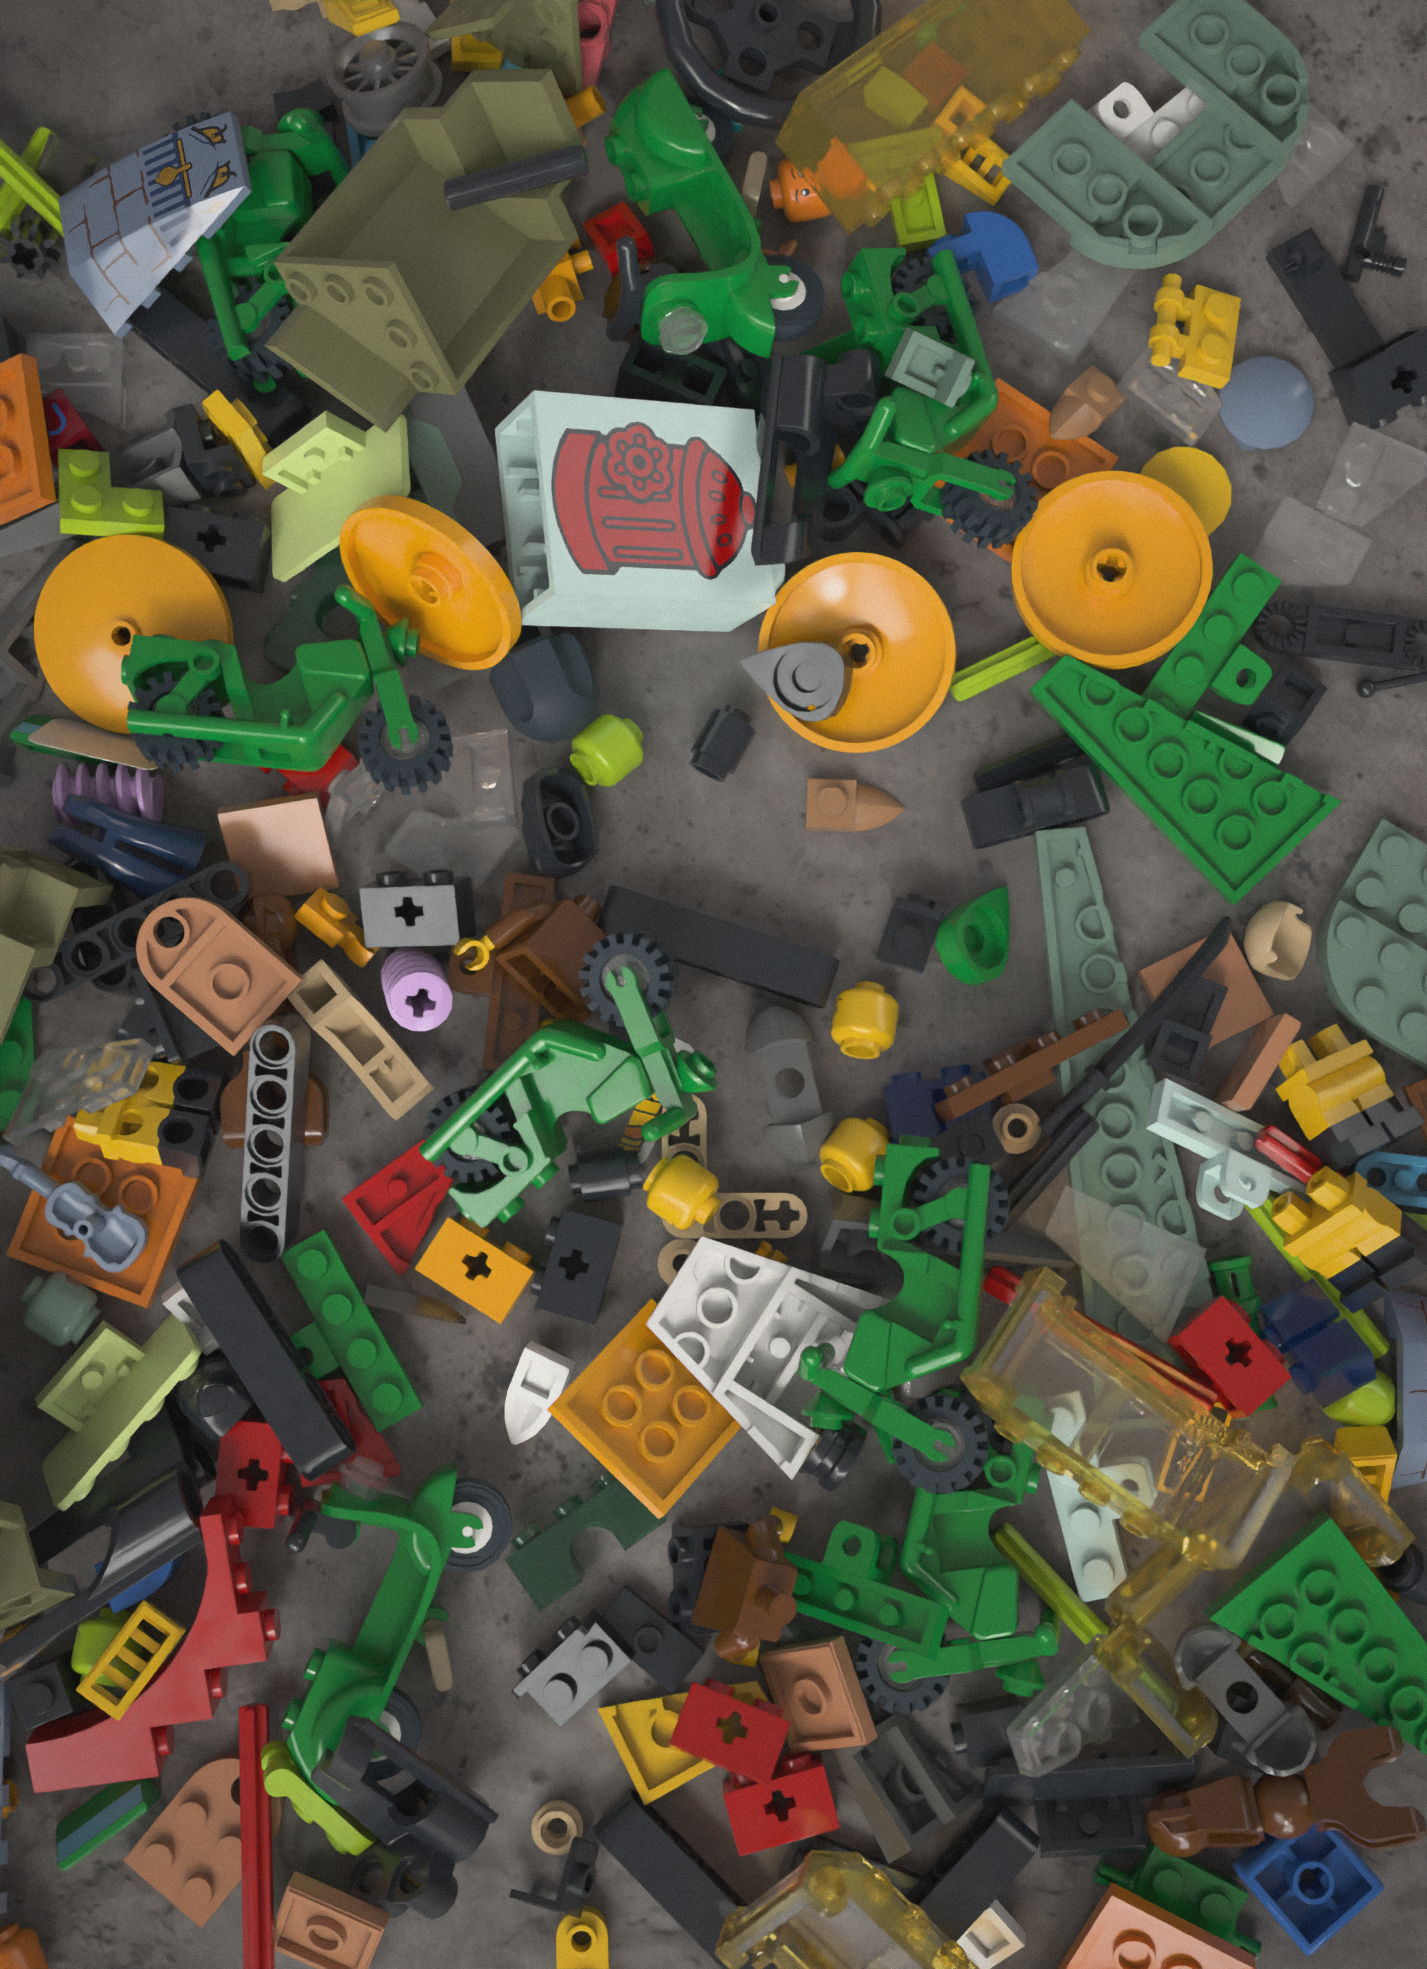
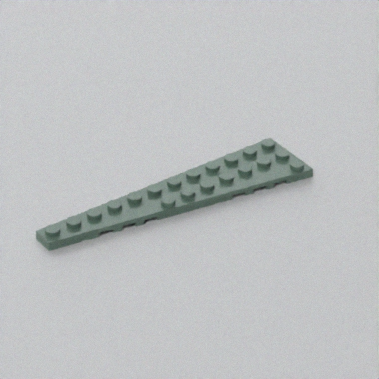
M1085 827L1035 831L1033 834L1053 1031L1057 1029L1060 1037H1064L1076 1030L1072 1022L1073 1020L1098 1007L1103 1015L1121 1009L1130 1027L1057 1064L1060 1100L1087 1075L1083 1070L1090 1063L1095 1066L1138 1020L1137 1012L1133 1009L1126 984L1128 979L1123 962H1120L1114 941V929L1109 911L1104 905L1103 889ZM1142 1044L1109 1079L1113 1086L1107 1092L1100 1089L1081 1108L1095 1117L1100 1127L1067 1164L1082 1313L1194 1376L1163 1339L1203 1303L1214 1297L1208 1279L1210 1274L1206 1260L1202 1257L1196 1236V1224L1191 1206L1186 1200L1185 1184L1173 1142L1146 1129L1156 1080L1152 1067L1145 1064L1147 1056ZM1086 1350L1094 1431L1100 1433L1169 1427L1171 1425L1177 1402ZM1228 1354L1225 1357L1227 1363H1234L1232 1356ZM1248 1416L1246 1418L1231 1419V1421L1248 1420L1250 1418Z

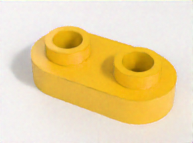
M584 1905L580 1919L565 1914L561 1917L556 1933L557 1969H610L609 1926L605 1916L597 1908ZM577 1931H585L591 1936L592 1940L587 1945H578L572 1936Z

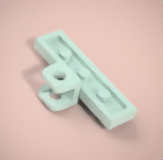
M1167 1078L1154 1085L1146 1129L1209 1159L1200 1164L1196 1186V1198L1201 1208L1223 1219L1232 1220L1240 1215L1244 1204L1252 1209L1261 1206L1267 1199L1269 1189L1280 1194H1284L1287 1191L1293 1192L1305 1203L1312 1200L1306 1194L1307 1185L1255 1149L1253 1145L1259 1130L1264 1128V1126ZM1215 1187L1221 1188L1222 1193L1226 1196L1225 1203H1221L1216 1199L1214 1194Z
M1080 1388L1040 1396L1038 1398L1047 1400L1045 1411L1054 1413L1048 1442L1039 1441L1079 1598L1082 1602L1130 1594L1133 1587L1115 1519L1142 1513L1152 1505L1157 1491L1151 1485L1153 1475L1149 1460L1142 1455L1129 1454L1099 1461ZM1130 1479L1134 1481L1138 1489H1128L1123 1484V1480Z

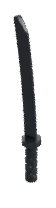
M1229 916L1224 917L1191 959L1132 1027L1095 1066L1090 1063L1083 1070L1087 1075L1037 1123L1050 1138L1076 1110L1081 1109L1100 1089L1107 1092L1113 1086L1109 1079L1147 1040L1228 944L1233 927V921Z

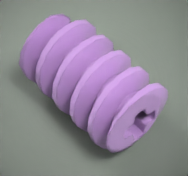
M66 762L58 764L52 787L53 809L58 822L62 823L65 820L70 825L81 823L75 817L61 811L69 793L92 798L133 815L161 822L164 809V782L159 772L156 773L155 777H150L147 769L137 768L135 777H130L127 765L118 764L115 777H110L107 764L100 762L95 777H91L88 765L85 762H80L76 775L71 776Z
M420 946L399 948L386 958L381 968V984L393 1019L400 1026L411 1031H427L438 1027L447 1019L452 1009L453 999L440 962Z

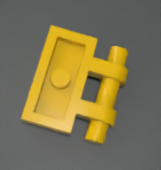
M1167 274L1163 277L1161 288L1155 294L1154 311L1157 313L1156 325L1150 330L1148 345L1152 349L1151 363L1155 366L1164 367L1170 364L1171 357L1179 359L1177 376L1222 389L1231 377L1241 298L1196 284L1188 298H1186L1181 290L1182 278L1177 274ZM1176 320L1184 323L1183 334L1179 333V329L1176 327Z

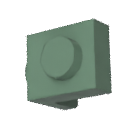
M906 327L885 372V376L952 408L957 399L965 394L972 379L971 370L975 360Z

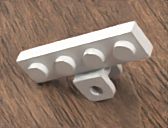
M1123 82L1087 112L1143 161L1148 163L1208 105L1185 87L1156 112H1153L1140 92L1133 85Z

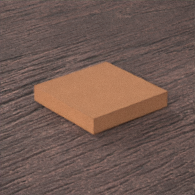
M318 791L219 807L217 816L229 860L246 867L253 879V891L249 899L254 895L262 893H273L286 897L316 892L320 886L324 890L339 888L340 879ZM233 872L235 883L239 893L241 882L236 873Z
M1230 934L1228 944L1201 976L1229 987L1210 1033L1213 1037L1208 1048L1274 1015L1232 934ZM1208 937L1137 972L1152 1003L1175 978L1178 969H1182Z
M1287 1013L1260 1022L1211 1101L1234 1112L1251 1109L1299 1031L1301 1022Z
M843 1635L772 1646L758 1653L774 1703L784 1709L782 1719L791 1722L786 1738L792 1753L867 1745L878 1738Z
M294 1871L274 1922L275 1951L316 1969H369L391 1913Z

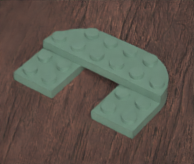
M1176 0L1140 34L1138 46L1208 105L1148 163L1143 161L1072 98L1002 163V174L1071 234L1070 246L1081 254L1099 263L1124 269L1156 268L1186 258L1211 240L1265 189L1292 159L1298 147L1310 104H1308L1307 84L1309 76L1300 53L1290 39L1244 0Z
M1381 819L1376 822L1323 915L1316 941L1317 965L1320 964L1323 980L1327 991L1324 993L1329 1003L1352 1030L1365 1039L1373 1038L1427 1070V950L1423 949L1427 943V844L1390 822Z

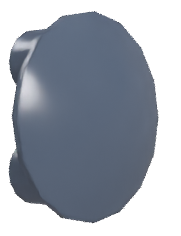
M1271 356L1249 358L1234 366L1231 370L1230 380L1222 389L1218 390L1217 400L1220 418L1228 432L1233 436L1235 444L1243 450L1282 448L1297 440L1310 424L1314 410L1312 388L1304 374L1286 360Z

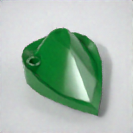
M1007 886L985 891L957 906L945 917L939 926L936 935V949L939 957L949 973L967 986H977L997 979L1005 969L1009 953L1010 931Z

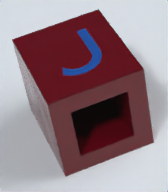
M61 388L42 398L50 459L56 468L58 448L105 452L85 420Z

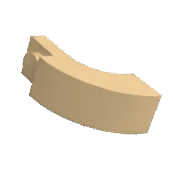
M321 959L302 975L304 979L287 997L310 1027L323 1037L350 1066L390 1117L397 1121L434 1089V1086L411 1060V1056L325 961Z

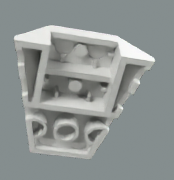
M701 1236L645 1324L733 1416L758 1445L763 1448L788 1477L793 1480L819 1438V1435L814 1431L816 1427L810 1426L811 1417L801 1415V1408L817 1390H821L820 1387L799 1376L798 1363L801 1351L807 1346L817 1347L821 1343H830L834 1346L836 1352L834 1359L827 1368H837L844 1372V1361L860 1314L866 1309L877 1308L889 1303L891 1300Z

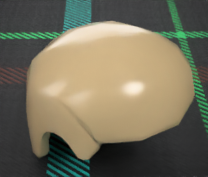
M1276 900L1263 905L1250 919L1245 930L1244 951L1254 970L1275 979L1288 981L1295 979L1303 969L1310 949L1312 929L1310 925L1299 920L1296 914L1303 913L1302 908L1289 902Z

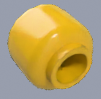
M858 982L855 988L842 991L836 997L831 1024L832 1039L841 1046V1052L858 1059H874L880 1056V1052L888 1050L895 1042L899 1016L898 1002L891 995L885 993V988L882 985L874 982Z
M854 1117L844 1119L820 1147L821 1173L831 1185L843 1192L850 1193L853 1190L859 1192L869 1190L874 1185L876 1155H886L887 1143L890 1144L888 1141L890 1137L889 1132L881 1123L871 1118H867L865 1121Z
M684 1154L672 1159L666 1156L663 1157L653 1168L643 1186V1189L648 1192L646 1199L647 1207L682 1231L691 1228L697 1222L703 1226L707 1225L721 1205V1200L715 1197L719 1187L718 1178Z

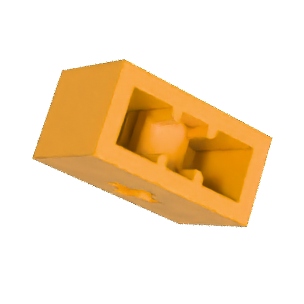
M464 1215L461 1220L455 1217H447L415 1267V1270L498 1323L505 1322L535 1275L536 1269L528 1264L533 1256L510 1241H506L502 1248L486 1237L490 1231L487 1226L481 1228L475 1221H470ZM483 1253H486L489 1256L486 1260V1265L492 1269L489 1275L483 1273L473 1277L471 1272L474 1266L467 1261L470 1256H481Z

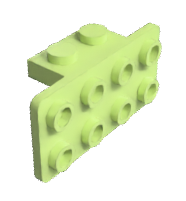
M325 411L262 458V475L288 487L275 497L271 505L272 574L275 579L286 582L339 545L343 524L364 501L381 495L402 497L409 495L411 483L407 419L404 415L401 414L387 433L375 425L365 432Z
M172 1313L143 1346H140L103 1320L36 1396L37 1407L71 1428L42 1463V1470L53 1505L60 1510H67L74 1501H81L87 1496L95 1483L96 1476L109 1461H115L124 1453L129 1445L131 1435L144 1420L149 1421L157 1415L164 1404L165 1396L178 1381L187 1379L196 1369L202 1349L191 1328L185 1323H181Z

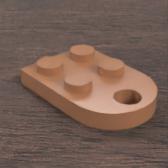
M181 897L160 905L148 915L138 933L136 943L137 960L147 981L232 1056H235L255 1031L267 1021L304 979L301 974L229 911L218 903L206 898ZM164 917L176 918L184 927V938L177 946L163 943L158 936L157 927Z
M238 1753L221 1755L202 1765L123 1860L200 1928L206 1924L242 1879L240 1797L235 1788L236 1780L240 1777ZM272 1796V1840L283 1822L285 1812L284 1797Z

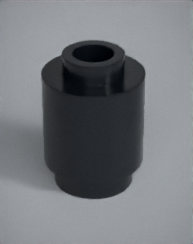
M726 705L724 710L714 708L691 748V752L694 755L689 764L705 776L719 782H724L728 773L734 774L756 734L755 729L749 725L752 718L742 710L730 705Z
M624 1146L577 1153V1164L568 1165L573 1195L582 1194L584 1203L632 1195L631 1190L643 1188L637 1148L625 1150Z
M1406 1541L1386 1545L1380 1551L1376 1560V1570L1384 1586L1419 1605L1427 1606V1551Z

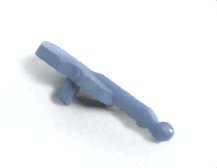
M9 1144L0 1146V1166L7 1168L15 1179L22 1181L47 1199L45 1208L46 1220L51 1225L63 1229L65 1235H75L83 1240L86 1246L84 1257L93 1258L100 1267L113 1273L125 1270L139 1259L149 1241V1229L142 1218L128 1212L123 1204L113 1209L105 1206L99 1200V1195L90 1192L80 1181L72 1180L60 1184L35 1166L30 1160L16 1156Z

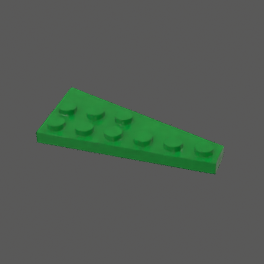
M1067 654L1062 656L1027 690L1229 905H1235L1342 802L1327 793L1323 794L1304 784L1303 780L1290 773L1282 772L1263 762L1256 755L1202 726L1164 709L1165 707L1149 698L1145 699L1119 685V682Z
M1323 1511L1202 1611L1210 1620L1237 1634L1253 1647L1286 1665L1291 1671L1353 1710L1356 1709L1373 1720L1377 1725L1391 1726L1399 1730L1403 1740L1427 1756V1643L1331 1517Z

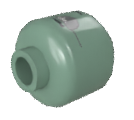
M63 1271L53 1273L47 1280L37 1276L20 1299V1302L27 1306L23 1313V1325L56 1347H62L70 1341L77 1345L101 1312L100 1309L95 1307L98 1298L97 1293Z

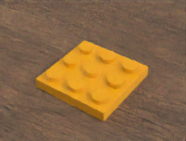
M651 1298L549 1406L547 1411L660 1519L742 1426L645 1324L658 1305Z

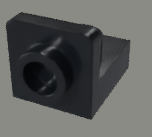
M1287 660L1259 701L1243 720V725L1257 735L1286 746L1304 726L1328 688Z
M908 893L906 899L896 897L875 959L922 974L944 912L934 909L935 901L917 894Z

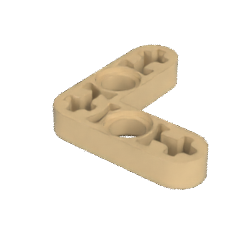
M691 1094L697 1104L699 1118L698 1120L690 1121L689 1137L700 1135V1146L689 1143L669 1146V1135L680 1137V1128L662 1137V1158L666 1156L672 1159L680 1151H689L697 1157L699 1164L707 1169L706 1109L702 1101ZM716 1193L715 1197L721 1200V1205L713 1218L705 1226L697 1222L689 1230L682 1231L662 1218L663 1225L667 1231L679 1238H700L701 1236L706 1238H789L802 1231L806 1225L808 1215L806 1206L794 1194ZM734 1200L743 1203L749 1211V1220L745 1227L735 1231L727 1229L720 1221L721 1208L727 1202ZM754 1200H765L763 1210L779 1209L780 1201H789L790 1209L798 1210L799 1219L790 1222L789 1230H780L778 1221L763 1220L766 1230L754 1231L757 1219Z

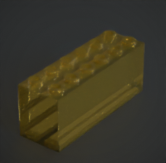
M927 0L802 90L775 143L848 234L864 223L868 228H871L891 210L889 204L900 197L903 202H906L917 194L927 182L924 179L934 171L938 176L947 172L961 158L959 152L968 145L973 150L983 145L996 131L994 126L1000 121L1004 120L1007 125L1011 124L1026 111L1030 105L1028 101L1038 95L1042 100L1051 94L1064 80L1060 74L1069 69L1082 55L1078 47L1091 30L1067 0Z

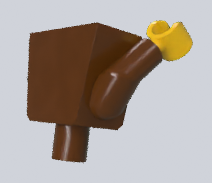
M583 894L577 895L573 901L567 898L553 903L537 900L510 910L484 929L486 935L480 940L472 938L461 939L455 945L453 952L456 955H460L469 947L476 946L478 951L477 957L474 961L469 962L465 968L480 970L488 963L489 951L496 947L499 951L494 958L555 1017L543 1020L538 1025L537 1030L562 1018L572 1019L584 1024L594 1012H591L587 1006L591 1002L589 996L582 997L580 988L585 986V980L579 979V970L586 966V963L582 961L585 954L594 949L592 946L596 942L607 937L595 924L601 912V906L594 898Z
M772 1506L769 1515L752 1522L746 1532L719 1526L691 1623L697 1626L724 1631L716 1636L714 1646L716 1653L721 1658L728 1660V1663L755 1668L761 1639L776 1642L780 1638L783 1626L790 1623L796 1614L797 1605L792 1593L798 1575L797 1567L784 1556L781 1542L788 1545L798 1516L775 1506Z

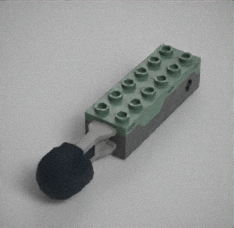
M463 386L457 395L418 392L401 413L407 419L411 491L417 501L444 513L470 532L495 558L510 581L498 461L466 388ZM521 625V632L516 644L499 663L492 666L488 679L504 715L516 731L531 740L546 743L569 740L586 728L596 712L599 690L595 673L580 639L567 632L553 635L549 626Z

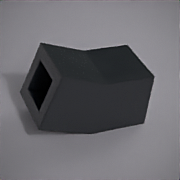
M320 78L297 90L273 94L278 123L284 115L297 108H309L317 111L323 116L324 122H332L339 118L334 103Z

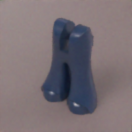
M69 793L61 811L75 817L85 825L88 823L94 826L90 836L87 837L82 835L83 832L55 824L47 840L68 856L115 879L143 901L188 877L153 864L119 848L116 844L117 841L138 847L187 872H191L196 868L202 855L207 834L205 831L195 827L153 821L125 812L95 799ZM177 894L172 900L181 898L184 894Z

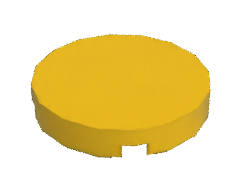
M1173 447L1157 453L1143 466L1140 475L1157 480L1180 495L1198 516L1207 537L1223 523L1231 506L1232 486L1224 467L1212 455L1194 447Z

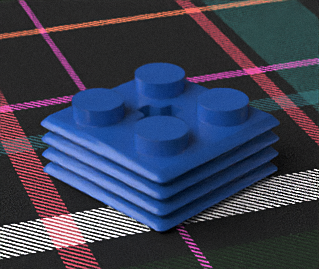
M1315 1823L1304 1835L1294 1839H1278L1266 1833L1264 1835L1265 1840L1260 1841L1258 1845L1252 1846L1233 1863V1868L1307 1956L1312 1955L1384 1890L1383 1883L1340 1832L1335 1830L1317 1832ZM1306 1868L1312 1870L1316 1878L1309 1885L1301 1880L1300 1873Z

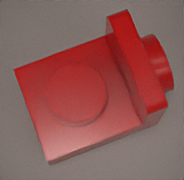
M624 201L582 223L588 240L606 263L611 279L619 273L616 244L623 236H629L635 240L638 261L645 257H656L648 232Z

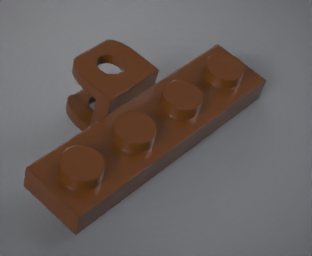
M506 872L500 918L516 907L537 900L552 903L555 878ZM452 945L447 975L449 988L461 994L490 997L482 1070L495 1072L537 1030L540 1002L494 958L499 951L496 947L489 951V960L484 968L478 970L473 975H465L460 971L459 966L464 961H474L478 954L476 946H471L464 953L456 955L453 952L455 945Z
M1098 1007L1073 1020L1072 1022L1076 1030L1062 1038L1056 1029L1036 1040L1033 1036L1028 1037L983 1060L982 1063L985 1069L989 1071V1076L974 1083L971 1076L968 1075L943 1088L947 1098L933 1105L940 1121L944 1123L955 1119L1004 1093L1001 1096L1004 1105L1012 1104L1056 1081L1050 1068L1130 1027L1121 1009L1103 1015Z

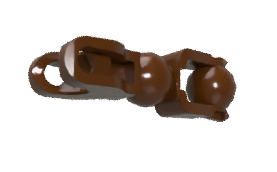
M262 893L254 895L244 902L237 913V919L300 974L294 945L300 924L294 917L297 913L296 909L289 900L279 894ZM286 998L267 1021L280 1012L290 1011L300 1016L301 1014ZM272 1031L275 1043L280 1048L289 1049L287 1038L280 1032ZM250 1038V1040L247 1042V1045H248L249 1047H250L251 1038ZM249 1050L243 1051V1068L239 1075L228 1083L220 1096L223 1140L226 1146L232 1150L244 1149ZM309 1071L304 1144L322 1146L329 1135V1094L319 1077ZM269 1081L273 1093L279 1097L287 1098L286 1091L281 1084Z
M1391 1726L1371 1727L1341 1733L1329 1746L1326 1757L1321 1762L1303 1769V1776L1294 1773L1284 1777L1265 1773L1252 1786L1250 1777L1245 1778L1242 1775H1234L1192 1790L1169 1788L1156 1795L1150 1802L1146 1812V1830L1151 1841L1160 1851L1173 1857H1189L1208 1847L1255 1846L1260 1841L1265 1840L1263 1831L1278 1839H1294L1304 1835L1314 1823L1317 1832L1335 1830L1343 1833L1349 1840L1360 1847L1370 1851H1378L1420 1841L1427 1834V1824L1424 1816L1418 1809L1411 1806H1382L1370 1798L1363 1786V1781L1370 1770L1395 1762L1401 1755L1404 1746L1401 1733Z

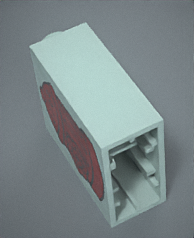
M537 390L530 393L495 428L510 583L519 602L522 619L521 625L730 632L776 604L775 596L782 588L784 582L785 563L755 566L751 554L761 465L756 445L757 431L754 410Z

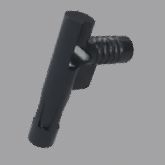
M1369 185L1365 189L1341 274L1344 280H1349L1352 283L1360 281L1363 268H1371L1372 271L1385 272V274L1390 273L1391 276L1401 278L1407 263V258L1390 256L1388 253L1385 255L1384 248L1388 236L1385 233L1374 231L1385 193L1384 188L1381 186ZM1354 252L1362 255L1364 259L1356 260Z

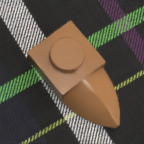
M1092 365L1066 388L1054 405L1049 419L1050 436L1058 440H1074L1093 433L1122 407L1129 396L1115 385L1111 378Z
M807 778L805 830L839 832L871 830L894 820L904 812V806L881 790L867 785L856 784L857 780Z

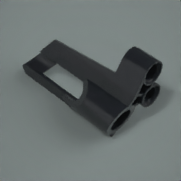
M852 349L840 354L837 364L829 365L822 358L811 355H784L781 352H773V358L766 361L756 434L757 452L761 459L751 543V554L755 566L783 564L800 560L809 555L811 548L818 546L828 490L827 477L831 472L837 433L839 431L859 440L878 401L885 396L889 397L895 389L892 382L881 377L882 360L877 354L868 350ZM782 442L798 457L791 522L770 524L779 443Z
M166 1397L157 1415L149 1421L144 1420L131 1435L127 1447L130 1458L97 1481L87 1496L81 1501H74L65 1511L58 1510L29 1532L38 1566L44 1569H48V1561L102 1525L111 1530V1539L105 1561L89 1588L44 1617V1612L5 1629L0 1643L1 1665L8 1668L203 1540L200 1515L204 1510L200 1490L216 1480L217 1469L204 1447L191 1437V1427L186 1416L171 1398Z
M349 1716L347 1718L342 1737L335 1752L326 1748L310 1774V1780L382 1840L362 1855L353 1865L348 1878V1886L351 1888L353 1895L362 1901L390 1912V1918H396L404 1914L409 1907L428 1919H437L445 1915L454 1905L458 1894L457 1880L453 1876L455 1863L468 1859L477 1851L485 1838L489 1824L495 1823L498 1819L499 1814L489 1808V1803L480 1794L434 1760H424L369 1718ZM374 1748L414 1776L416 1780L400 1792L392 1794L365 1775L364 1772Z

